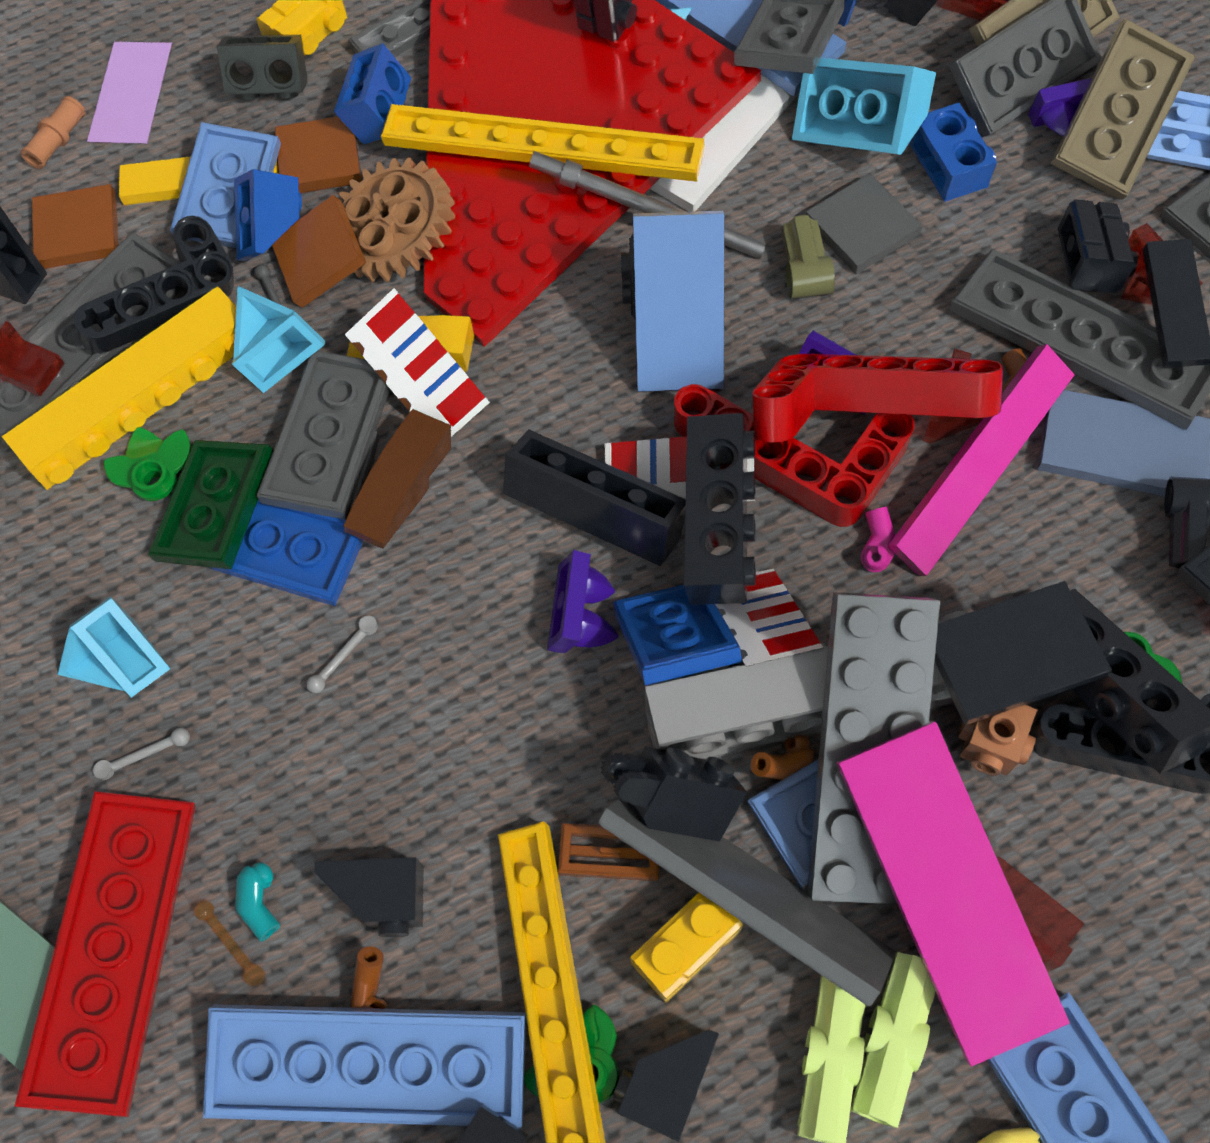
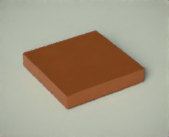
M339 117L275 127V135L279 137L281 142L278 154L279 174L298 177L300 193L350 185L349 181L351 179L359 183L362 181L356 136Z
M111 184L32 197L33 253L44 269L104 259L119 246L116 192Z
M334 195L297 220L272 245L292 300L300 307L306 306L366 264L342 201Z

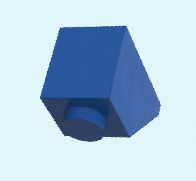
M252 169L234 179L236 252L238 261H247L263 254L299 219V213L302 208V196L298 188V177Z

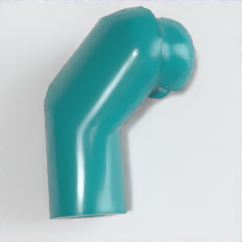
M257 862L252 867L245 866L236 878L235 894L236 912L260 942L267 940L281 926L263 903V889L270 887L274 878L271 868L263 862Z

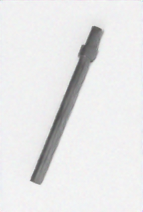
M534 151L529 164L530 168L558 178L559 184L571 189H575L578 186L643 213L686 212L582 170L583 165L567 159L566 163L537 151ZM724 227L725 246L755 258H761L766 243Z

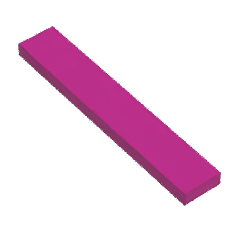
M1048 344L1036 347L1003 391L1001 412L995 416L982 419L889 543L888 547L915 574L919 576L928 575L1075 374Z

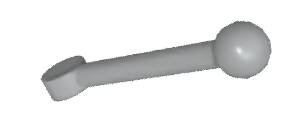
M364 616L361 618L359 630L318 675L308 678L306 686L310 692L315 694L323 691L325 680L366 635L376 632L378 624L374 617Z
M176 728L170 737L113 762L107 760L97 762L93 768V774L100 780H107L113 776L114 771L173 745H186L190 740V734L185 728Z

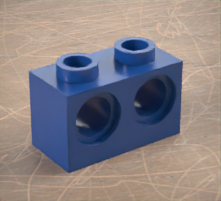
M383 43L356 53L352 57L334 113L363 145L380 140L391 104H404L412 77Z
M959 102L928 112V116L909 144L943 201L946 202L987 188L997 161L993 149L985 144L978 133L974 119L970 116L968 117Z

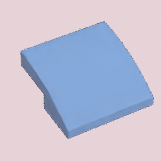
M1179 91L1146 158L1210 170V96Z

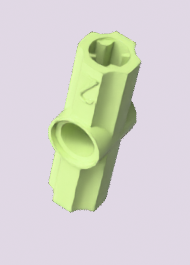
M897 952L894 956L881 1004L875 1007L868 1027L873 1028L871 1035L866 1033L864 1053H866L850 1109V1111L892 1128H898L912 1074L921 1065L930 1033V1025L926 1024L934 1000L935 989L922 959L918 956Z
M822 975L819 984L813 1026L810 1025L805 1044V1047L809 1049L808 1055L803 1057L802 1075H805L806 1078L801 1098L802 1104L797 1124V1136L823 1143H846L853 1087H857L864 1057V1038L860 1034L865 1004Z

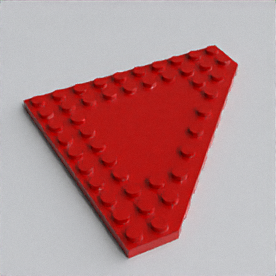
M431 0L428 108L703 138L761 82V70L755 67L734 65L733 51L656 0H632V3L637 6L635 21L629 29H625L619 40L614 42L598 36V32L592 34L578 28L574 0ZM427 151L428 168L434 167L451 190L449 194L455 201V204L450 208L455 214V219L446 222L452 230L451 234L439 236L444 247H432L429 250L434 258L432 261L424 258V295L427 301L446 316L470 317L474 339L483 347L510 324L630 208L578 186L575 189H571L561 185L558 178L530 168V162ZM582 169L641 194H645L660 179L659 177Z

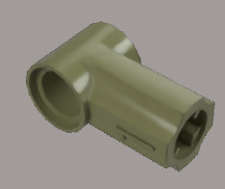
M809 215L794 216L791 221L783 224L782 238L787 258L786 283L787 287H792V291L788 292L791 299L833 294L835 287L834 266L832 258L830 256L825 257L818 220L811 219Z

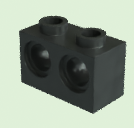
M301 34L224 36L216 46L225 94H237L238 99L250 100L259 98L261 96L260 93H275L277 98L287 99L297 97L299 92H303L307 85L308 79ZM283 60L291 66L293 74L288 76L280 74L274 66V61ZM236 61L248 63L253 70L254 76L247 77L239 73L236 68Z

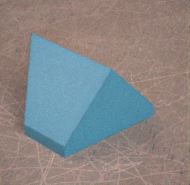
M238 286L232 365L264 393L323 347L325 340L294 310Z
M110 596L70 625L57 675L125 691L132 698L170 670V667L134 619Z

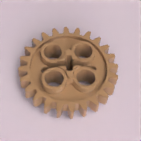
M392 158L389 168L386 169L381 162H378L375 173L370 174L366 169L362 170L364 180L359 183L351 179L349 182L353 190L350 193L340 192L339 195L344 200V209L366 260V264L353 273L358 278L365 274L371 282H374L378 275H380L385 282H389L394 271L401 278H405L406 267L410 265L413 269L419 271V260L422 257L430 261L434 259L429 251L432 247H444L439 236L451 234L452 232L446 222L455 219V214L450 208L455 204V201L449 194L451 190L444 179L440 177L434 167L429 169L424 161L415 165L411 158H407L401 166L396 158Z

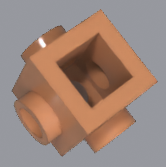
M1023 705L968 725H964L962 722L957 738L965 741L960 757L971 761V766L976 770L994 776L1000 775V773L1007 776L1018 763L1025 765L1036 741V738L1030 736L1029 732L1037 709Z

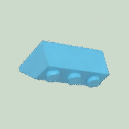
M821 58L813 74L803 73L792 140L901 155L928 116L936 72L915 66Z

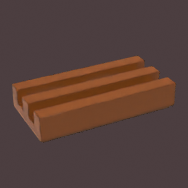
M562 823L559 876L659 881V865L636 849L571 845V837L619 839L602 826ZM570 856L649 861V868L570 863Z

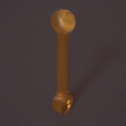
M207 900L197 903L194 909L196 918L202 921L205 920L239 963L245 971V983L253 987L262 984L265 979L264 969L251 963L214 915L213 904Z

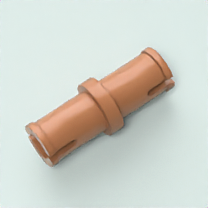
M65 96L51 116L43 118L38 123V132L20 151L22 158L34 168L43 169L59 146L64 147L70 140L69 133L80 119L86 115L83 105L76 99Z

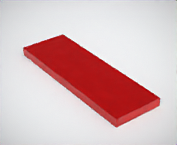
M94 791L15 1107L129 1118L196 808L194 802Z

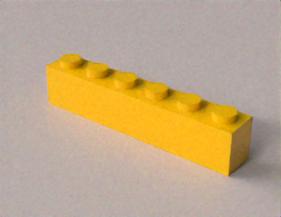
M218 286L4 434L2 438L32 475L47 490L55 484L65 482L73 475L74 470L91 458L103 455L116 440L126 433L142 427L147 418L164 406L176 403L182 393L199 381H205L212 377L217 368L233 358L236 305Z

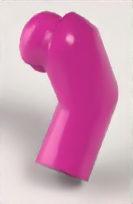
M887 506L865 513L871 535L860 557L863 567L874 573L885 570L895 555L888 547L895 537V531Z

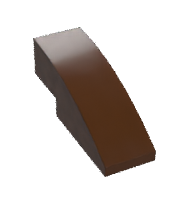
M415 409L410 411L368 474L343 525L344 532L383 549L424 497L429 488V477L451 450L450 424Z

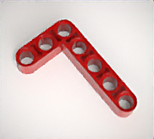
M834 354L788 355L777 362L752 392L754 436L757 440L763 442H782L792 439L814 410L968 418L992 417L1001 412L1003 367L997 361L985 359Z
M698 384L684 386L677 392L674 398V427L683 437L687 436L688 416L743 413L746 431H754L753 414L704 386ZM690 410H696L701 412V414L690 415L686 412ZM877 413L842 464L837 463L795 438L782 442H763L755 438V479L833 525L839 527L851 526L862 517L905 454L915 427L914 418L908 414ZM884 431L893 432L896 435H898V437L888 436L884 433ZM771 453L774 454L776 458L766 459L761 457L759 454ZM860 464L873 465L876 470L864 469ZM801 474H807L812 476L815 480L804 481L797 476ZM845 496L854 501V503L843 504L836 497Z

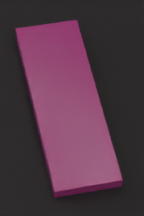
M929 722L836 762L966 1062L972 1067L1070 1024L937 723Z

